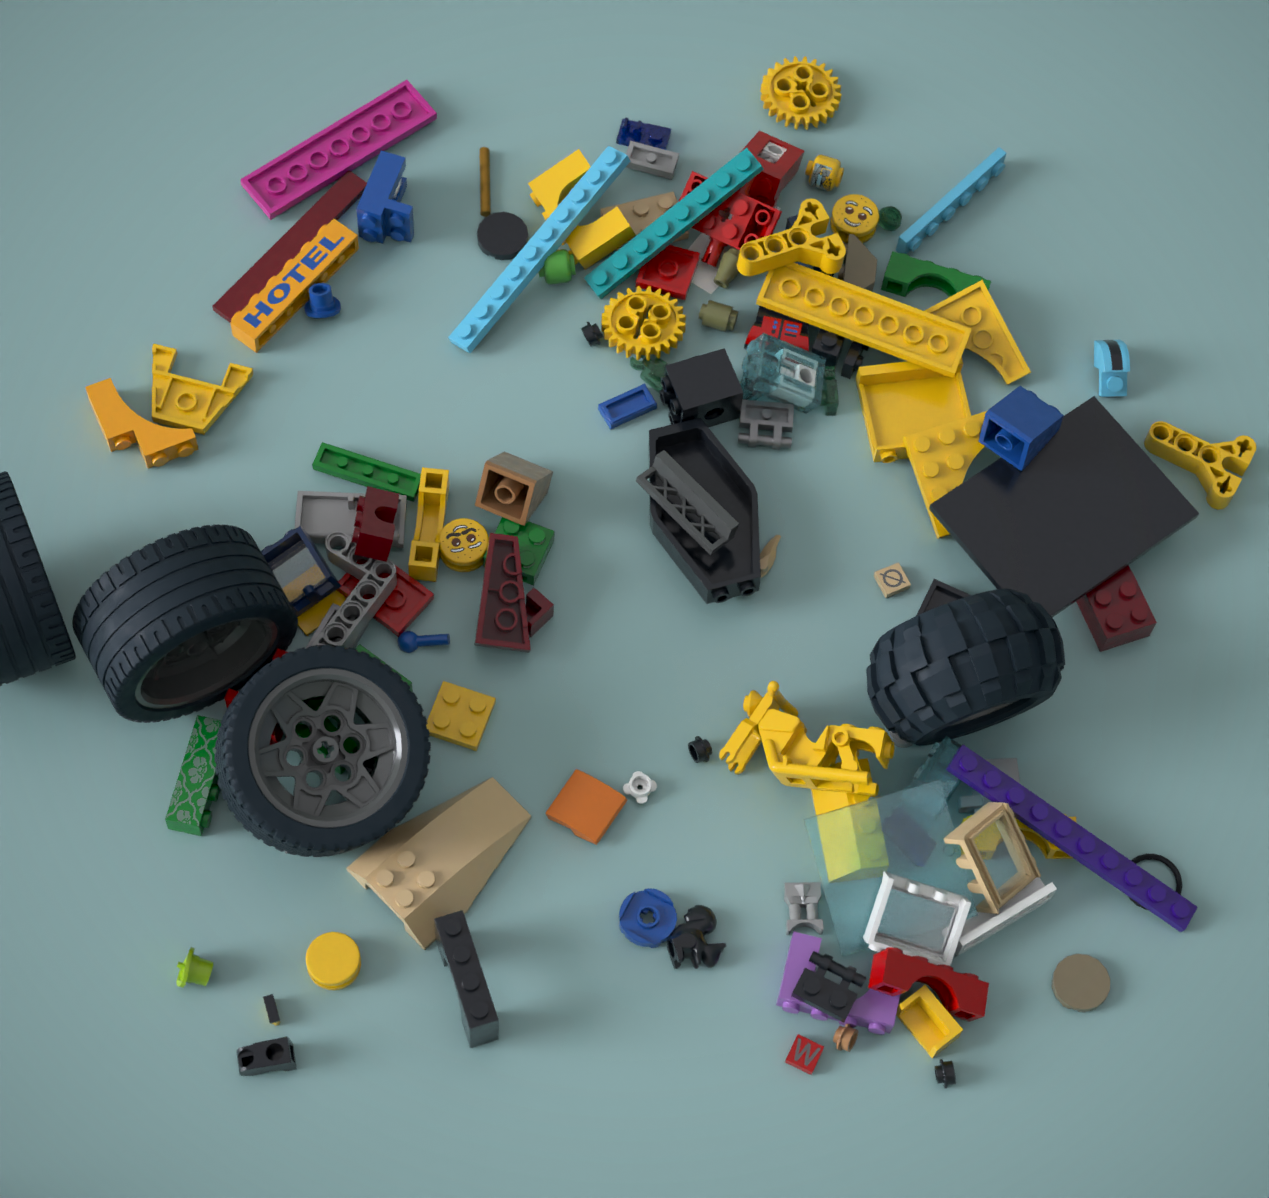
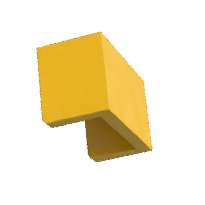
M926 985L922 986L898 1005L896 1016L932 1059L957 1040L963 1031L961 1026Z

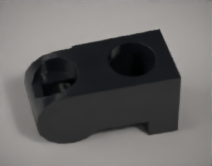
M288 1036L253 1043V1045L244 1046L236 1050L239 1075L255 1076L266 1072L297 1069L294 1045Z

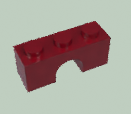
M367 486L365 497L359 496L351 539L352 543H356L355 555L387 562L394 537L395 524L393 523L398 508V493Z

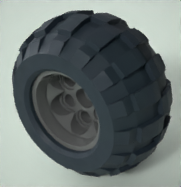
M997 589L978 593L926 611L899 624L882 635L870 653L871 664L866 669L867 692L879 719L888 731L897 733L900 739L918 746L952 740L1008 720L1049 699L1062 679L1061 671L1065 665L1063 640L1055 620L1040 603L1033 602L1027 594L1012 589Z

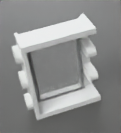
M884 871L882 883L863 939L869 944L868 948L877 952L886 950L888 947L901 949L905 955L911 957L922 956L927 958L929 963L951 966L971 902L963 895Z

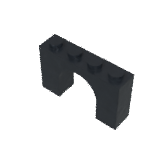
M463 910L435 918L436 943L444 967H449L461 1008V1020L470 1048L498 1040V1016Z

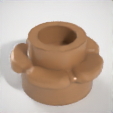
M848 1023L845 1027L839 1026L833 1038V1042L837 1043L836 1048L840 1051L843 1049L850 1052L856 1043L858 1030L852 1028Z

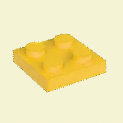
M443 681L427 720L428 724L426 726L429 729L430 736L477 751L495 706L496 698Z

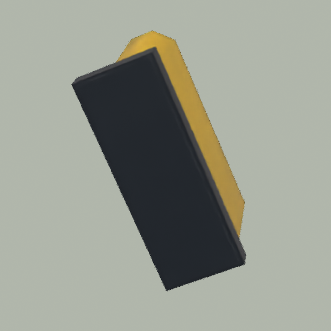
M273 994L264 996L263 999L269 1022L277 1026L280 1024L274 996Z

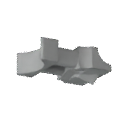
M820 882L784 884V901L788 905L790 920L786 922V935H789L794 929L799 927H809L820 935L824 930L823 919H818V902L821 898ZM806 907L807 920H801V908Z

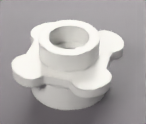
M636 771L633 773L629 783L624 784L623 792L636 798L637 803L644 804L647 802L648 795L656 790L657 784L647 775ZM639 785L643 787L641 790L637 788Z

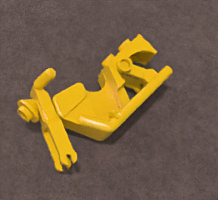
M771 681L768 684L767 693L764 697L756 690H752L749 695L745 696L743 709L747 712L749 719L745 718L741 721L726 745L719 752L721 760L730 753L726 759L730 771L735 768V765L739 764L734 773L736 775L741 774L762 742L770 770L779 782L785 786L871 796L878 795V784L869 782L871 774L870 772L862 771L858 756L859 750L872 752L876 755L882 767L888 769L889 760L894 756L895 744L884 729L874 726L868 727V729L857 728L851 724H841V726L827 725L817 742L814 743L806 736L807 728L798 717V710L780 692L778 682ZM840 754L842 761L841 769L829 768L830 765H835L836 758Z

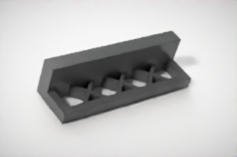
M665 450L656 455L652 467L637 476L636 482L710 555L734 538L739 523ZM655 474L663 482V487L653 486L647 479ZM667 494L677 495L681 499V505L671 504L667 500ZM685 513L696 514L700 518V524L689 522L685 518ZM704 531L714 532L720 539L711 544L704 537Z

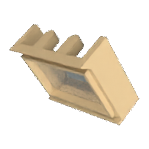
M988 802L943 838L945 844L961 845L965 854L956 859V864L962 869H972L976 879L970 881L967 887L972 893L984 894L985 899L975 907L977 912L999 914V909L1036 877H1041L1036 866V860L1031 855L1025 841V836L1020 831L1014 817V812L1008 803Z

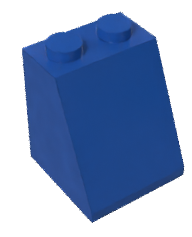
M1019 386L985 413L978 442L1020 471H1023L1058 432L1064 415L1056 407L1048 405L1039 399L1034 392Z

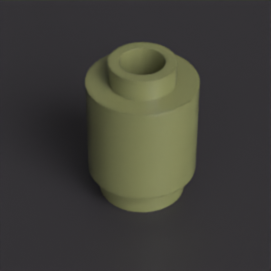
M709 300L707 305L702 304L698 319H702V325L724 332L727 330L733 331L739 311L733 310L732 306Z

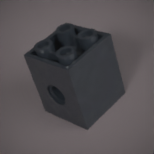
M725 348L665 365L664 376L661 377L662 390L659 391L662 404L667 405L669 408L668 416L671 425L701 418L707 427H712L739 419L744 392Z

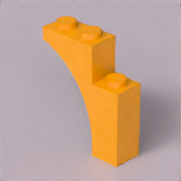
M111 378L85 387L89 402L111 452L124 450L130 447L131 444L137 443L149 469L154 466H163L168 461L178 457H187L194 451L199 450L192 428H169L142 418L125 404L115 389Z

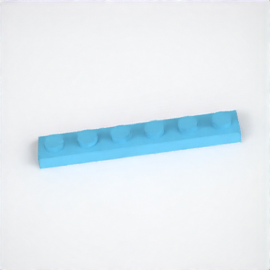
M998 147L899 236L896 251L905 254L910 250L913 252L920 246L923 238L927 235L932 236L943 220L948 221L960 205L965 206L970 201L974 192L983 190L993 175L997 177L1003 171L1007 153Z

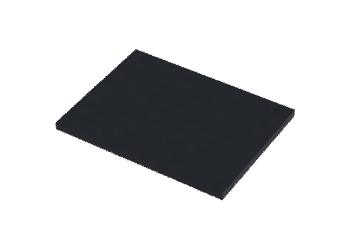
M1095 396L1063 416L1058 432L1023 471H1020L1001 457L930 504L929 510L997 589H1012L1027 594L1033 602L1040 603L1052 618L1196 519L1199 515V512Z

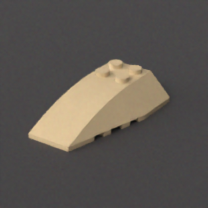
M491 777L390 830L346 869L365 889L370 887L404 922L405 931L425 950L436 940L434 919L463 910L464 915L468 912L479 892L487 884L489 877L498 868L506 852L512 847L531 819V815Z

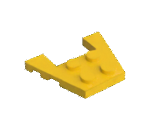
M153 344L152 420L153 422L179 429L192 428L193 432L204 435L253 377V368L229 363L222 385L219 386L172 374L171 370L178 355L177 350Z

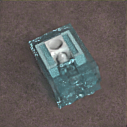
M765 333L749 343L746 351L747 355L742 361L743 376L740 382L744 392V400L756 401L763 396L778 403L794 404V409L806 414L821 404L826 358Z

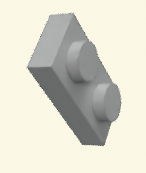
M630 141L626 152L630 163L626 167L672 179L679 159V153Z

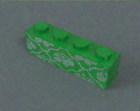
M200 715L196 717L165 818L167 827L170 830L202 836L204 827L209 828L212 811L209 810L212 801H217L220 792L217 781L219 778L215 771V753L217 751L215 743L218 737V729L221 726V720Z

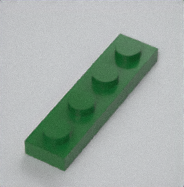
M324 442L321 443L312 464L313 470L362 486L398 493L399 495H407V500L412 502L415 501L419 491L420 473Z

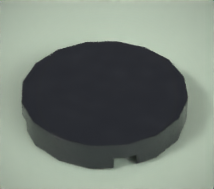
M507 212L493 213L485 217L479 224L477 230L478 246L487 256H494L498 260L512 259L517 256L528 242L527 226L515 214Z

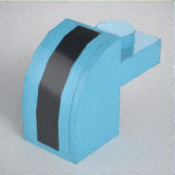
M1120 339L1094 340V367L1099 369V396H1127V372H1130V358L1127 345Z

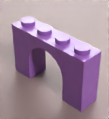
M793 932L776 1006L782 1007V1010L788 1013L797 1014L799 1011L809 1013L812 1018L826 1021L828 1018L837 1020L791 996L804 969L807 968L815 972L816 965L809 962L813 951L819 953L822 938ZM869 988L867 993L855 1000L845 1022L839 1021V1024L845 1026L848 1023L852 1028L856 1026L866 1027L869 1032L878 1035H884L885 1032L890 1033L895 1023L900 994L891 996Z

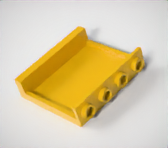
M962 357L953 378L909 361L858 367L855 381L873 462L891 463L898 459H909L903 441L904 436L971 416L961 375L963 367Z

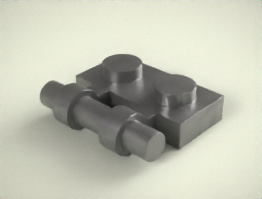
M742 399L739 428L750 429L749 433H739L738 443L748 444V447H756L757 445L772 446V449L780 450V447L791 448L792 438L782 437V432L792 433L794 404ZM758 429L773 431V436L759 435Z

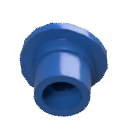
M317 283L309 288L310 299L304 307L307 316L312 318H328L340 312V301L332 295L329 284Z

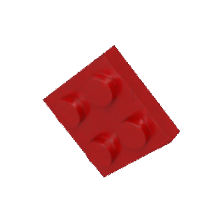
M673 245L667 246L641 267L636 280V287L640 286L641 289L646 290L648 286H651L652 292H656L660 288L663 295L670 293V297L686 300L700 259V253Z

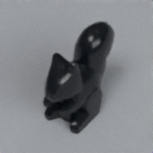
M695 905V907L688 909V913L684 915L686 922L678 925L671 936L667 938V950L674 969H678L684 959H691L695 969H698L701 960L707 967L712 968L717 964L721 952L726 947V943L707 944L704 936L714 931L717 920L709 907Z

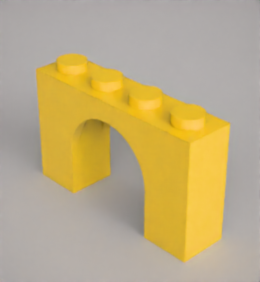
M579 149L528 183L533 191L529 194L537 207L542 205L545 209L542 213L545 220L548 219L591 167ZM615 207L593 223L582 226L577 225L562 245L568 244L570 247L568 253L569 255L573 254L575 265L580 262L586 270L635 237L636 234L619 208Z

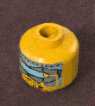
M820 154L814 161L809 160L805 175L809 176V184L811 186L831 191L834 187H839L844 168L841 167L840 160Z

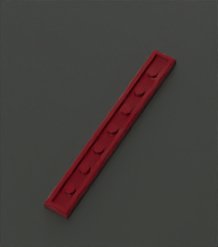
M348 170L212 306L213 311L228 322H231L234 314L242 311L248 305L251 297L256 293L259 294L266 287L268 280L273 276H277L283 270L285 263L289 259H294L300 253L303 245L308 241L311 242L317 236L319 229L323 225H328L333 219L338 220L362 196L367 182Z

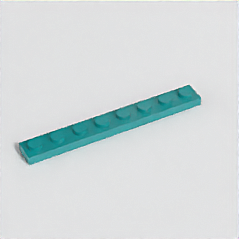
M746 147L586 275L584 279L600 299L604 298L763 171L762 165Z

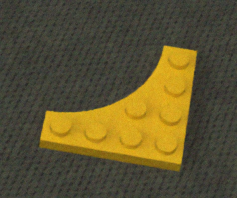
M983 280L924 310L925 312L971 328L972 330L965 349L978 354L988 361L999 372L1007 385L1031 373Z
M987 411L903 437L937 539L951 534L929 510L930 504L963 483L973 459L985 447L978 440Z

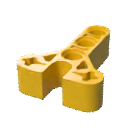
M810 198L801 203L798 217L790 229L743 244L738 257L737 269L744 276H754L794 262H800L819 267L827 274H835L842 267L846 248L838 233L822 238L815 237L826 233L830 218L821 202Z
M1157 421L1152 424L1144 441V446L1150 453L1196 474L1207 493V503L1217 510L1224 509L1229 505L1242 478L1224 469L1243 476L1257 448L1255 441L1249 436L1243 435L1236 437L1234 441L1211 444L1163 421Z

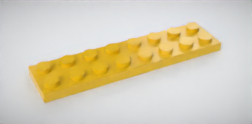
M791 263L768 271L756 304L951 378L955 375L972 330L971 328L797 263Z

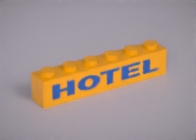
M333 219L328 225H323L319 229L317 236L311 242H306L301 248L300 253L294 259H289L285 263L283 270L277 276L271 277L266 287L259 294H254L242 311L234 314L230 322L232 335L257 353L310 299L309 288L317 283H326L358 251V235L336 219Z

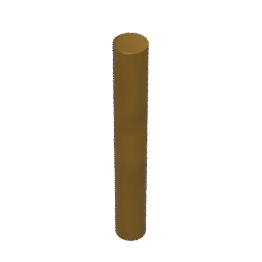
M481 147L479 149L480 214L483 217L491 215L490 149L488 147Z

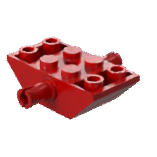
M692 171L679 201L708 178ZM756 176L691 227L708 235L709 239H711L701 261L716 267L725 246L730 245L740 250L742 245L747 242L772 235L782 211L750 197L749 191ZM730 214L733 215L731 220L728 219Z

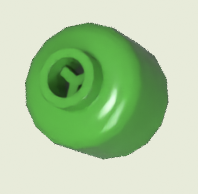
M566 249L556 250L546 258L544 266L539 271V277H544L549 285L570 282L572 275H576L573 254L569 255Z

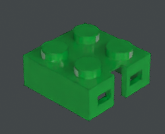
M502 517L495 533L518 536L522 580L534 586L554 542L555 531L529 521L523 526ZM487 550L483 557V567H485Z

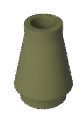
M729 248L727 252L723 253L716 277L713 280L715 284L722 288H727L729 283L740 273L737 269L740 251Z

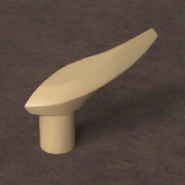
M775 535L760 553L761 578L773 566L776 558V548L781 538L780 535Z

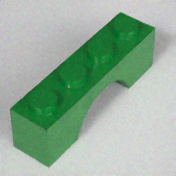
M892 251L881 290L906 297L917 288L933 287L951 297L983 280L989 291L991 281L978 275L973 276L960 272L955 268H946L936 265L931 261H923L910 257L905 253Z

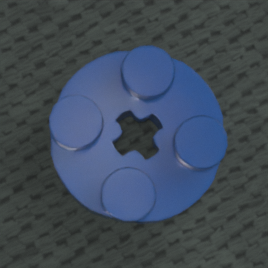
M648 888L644 889V891L633 892L625 898L620 907L619 926L621 932L632 943L642 947L656 948L671 936L676 927L677 914L669 896L657 889ZM650 911L653 913L655 922L645 924L640 915H646Z

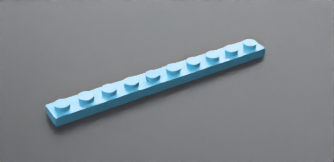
M610 146L604 150L448 338L452 344L471 354L544 266L546 258L560 247L630 163L628 155Z

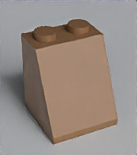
M504 451L485 462L475 506L525 526L548 493L553 471Z

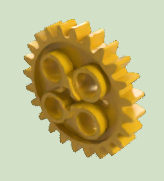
M794 56L791 63L787 58H784L783 65L776 62L774 69H768V73L763 76V82L761 83L760 100L764 101L763 108L769 109V116L777 115V123L785 120V127H788L790 123H794L796 130L800 124H803L804 128L808 130L810 123L817 128L819 120L826 124L827 118H833L834 112L838 111L842 95L840 93L841 85L837 84L838 77H832L833 70L825 71V63L817 66L816 59L808 63L806 56H804L802 62H799L796 56Z
M637 286L636 292H632L630 288H627V295L618 292L617 299L610 298V305H605L604 313H602L601 331L604 332V340H609V347L617 346L616 353L618 354L625 350L626 358L636 354V360L638 361L641 355H645L646 359L650 361L651 354H654L658 359L661 356V351L670 354V347H678V341L683 340V333L686 330V315L683 314V306H678L677 299L670 301V293L662 296L660 288L655 293L651 292V286H648L646 291H642L641 287ZM639 327H641L640 335L637 339H635L639 334Z

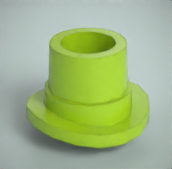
M190 947L184 962H178L177 968H180L177 976V986L183 988L186 982L206 986L214 962L195 955V948Z

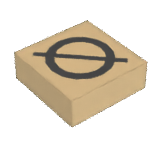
M899 562L874 572V578L885 598L910 589L911 583Z

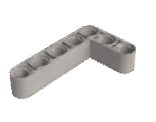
M341 531L330 533L325 540L328 560L359 579L360 582L311 646L331 645V647H335L338 645L344 646L346 649L351 647L397 584L396 567L391 560L388 559L385 562L355 555L356 543H352V537ZM336 546L345 547L340 551L333 550V548ZM364 559L367 561L365 564L362 565L355 563L357 560ZM382 573L390 574L387 578L378 577ZM366 594L374 595L372 599L362 598ZM350 615H356L359 617L354 621H349L346 619ZM335 636H340L343 638L339 642L330 641V639Z

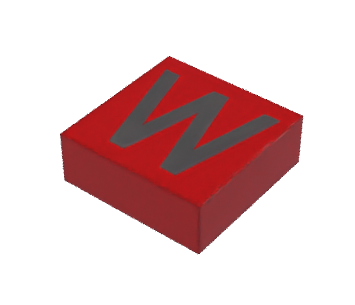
M797 1034L785 1063L812 1075L824 1046Z

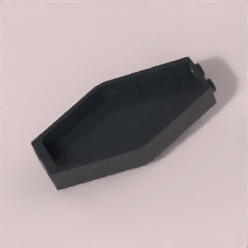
M701 418L649 430V468L653 466L656 455L665 450L739 523L734 538L710 555L649 495L650 528L655 538L706 604L713 602L722 603L733 597L750 596L759 591L761 571L758 494L754 484ZM655 474L649 478V482L653 486L663 487V482ZM667 494V500L671 504L681 505V499L677 495ZM685 513V518L689 522L700 524V518L696 514ZM704 531V537L711 544L720 539L714 532Z

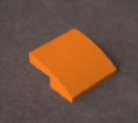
M576 769L545 814L548 819L570 828L575 836L597 845L627 802V798L600 780Z

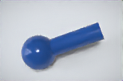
M405 631L398 637V646L406 653L414 652L418 647L450 644L449 634L418 636L412 631Z

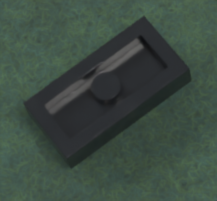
M853 341L844 360L840 376L851 379L854 370L858 371V367L862 366L864 357L861 354L863 350L868 351L870 347Z

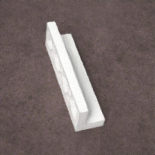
M1036 877L999 909V914L977 912L976 909L969 913L955 954L957 956L961 955L1050 901L1057 890L1053 882L1045 886L1042 880ZM947 926L946 928H944V929L942 930V932H941L942 935L944 936V938H945V935H946L948 926Z

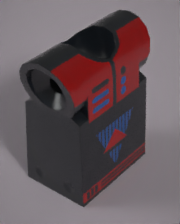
M759 305L757 319L747 336L744 349L767 354H776L781 349H785L808 359L809 324Z

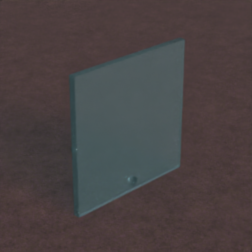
M940 779L877 798L869 797L866 801L803 819L842 956L869 949V944L863 939V935L865 934L882 883L884 871L963 895L971 902L966 919L978 916L972 892L967 887L969 881L966 870L956 864V859L961 856L959 845L945 844L943 840L954 830ZM891 889L877 931L901 939L906 937L912 938L913 935L949 925L954 908Z

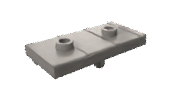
M298 491L294 529L301 526L311 536L315 544H325L327 536L335 531L344 532L352 537L359 496L365 497V494ZM399 495L398 508L393 523L395 524L391 547L404 548L407 495Z

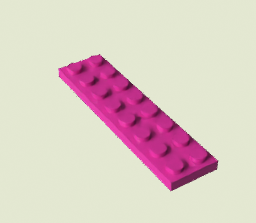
M405 80L240 179L241 186L271 220L341 178L348 170H354L380 154L381 151L387 150L437 119V113L412 84Z

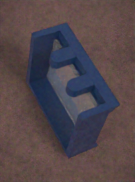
M301 526L289 530L282 539L273 545L266 546L261 551L297 617L342 586L312 541L311 536Z

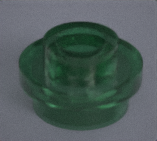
M893 206L882 208L879 211V225L887 231H895L899 228L902 220L900 211Z

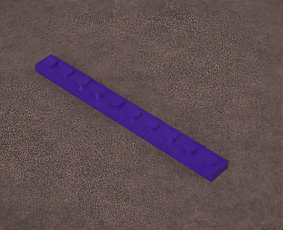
M961 745L945 770L990 801L1008 803L1016 819L1179 932L1187 928L1198 908L1196 905L965 745Z

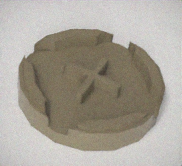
M1074 954L1065 957L1056 966L1053 972L1052 990L1056 999L1064 1007L1078 1010V1012H1088L1095 1010L1106 1000L1110 991V977L1107 969L1099 960L1085 954Z

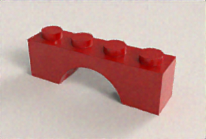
M888 947L886 950L874 954L868 988L896 996L909 991L914 982H921L930 986L937 993L942 1005L951 1016L968 1022L985 1016L989 983L979 980L977 975L955 972L951 966L929 963V960L922 956L911 957L905 955L899 948Z

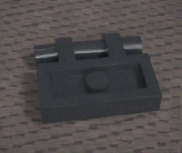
M813 951L809 962L819 967L816 973L807 968L804 969L791 996L844 1023L858 996L857 993L849 990L848 987L850 983H853L862 988L866 977L857 973V969L850 965L847 968L833 961V957L826 953L823 956ZM829 971L843 978L840 985L825 978L826 972Z

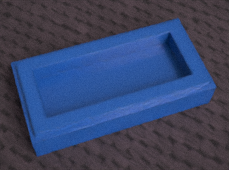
M645 384L598 404V410L610 430L657 409V403Z

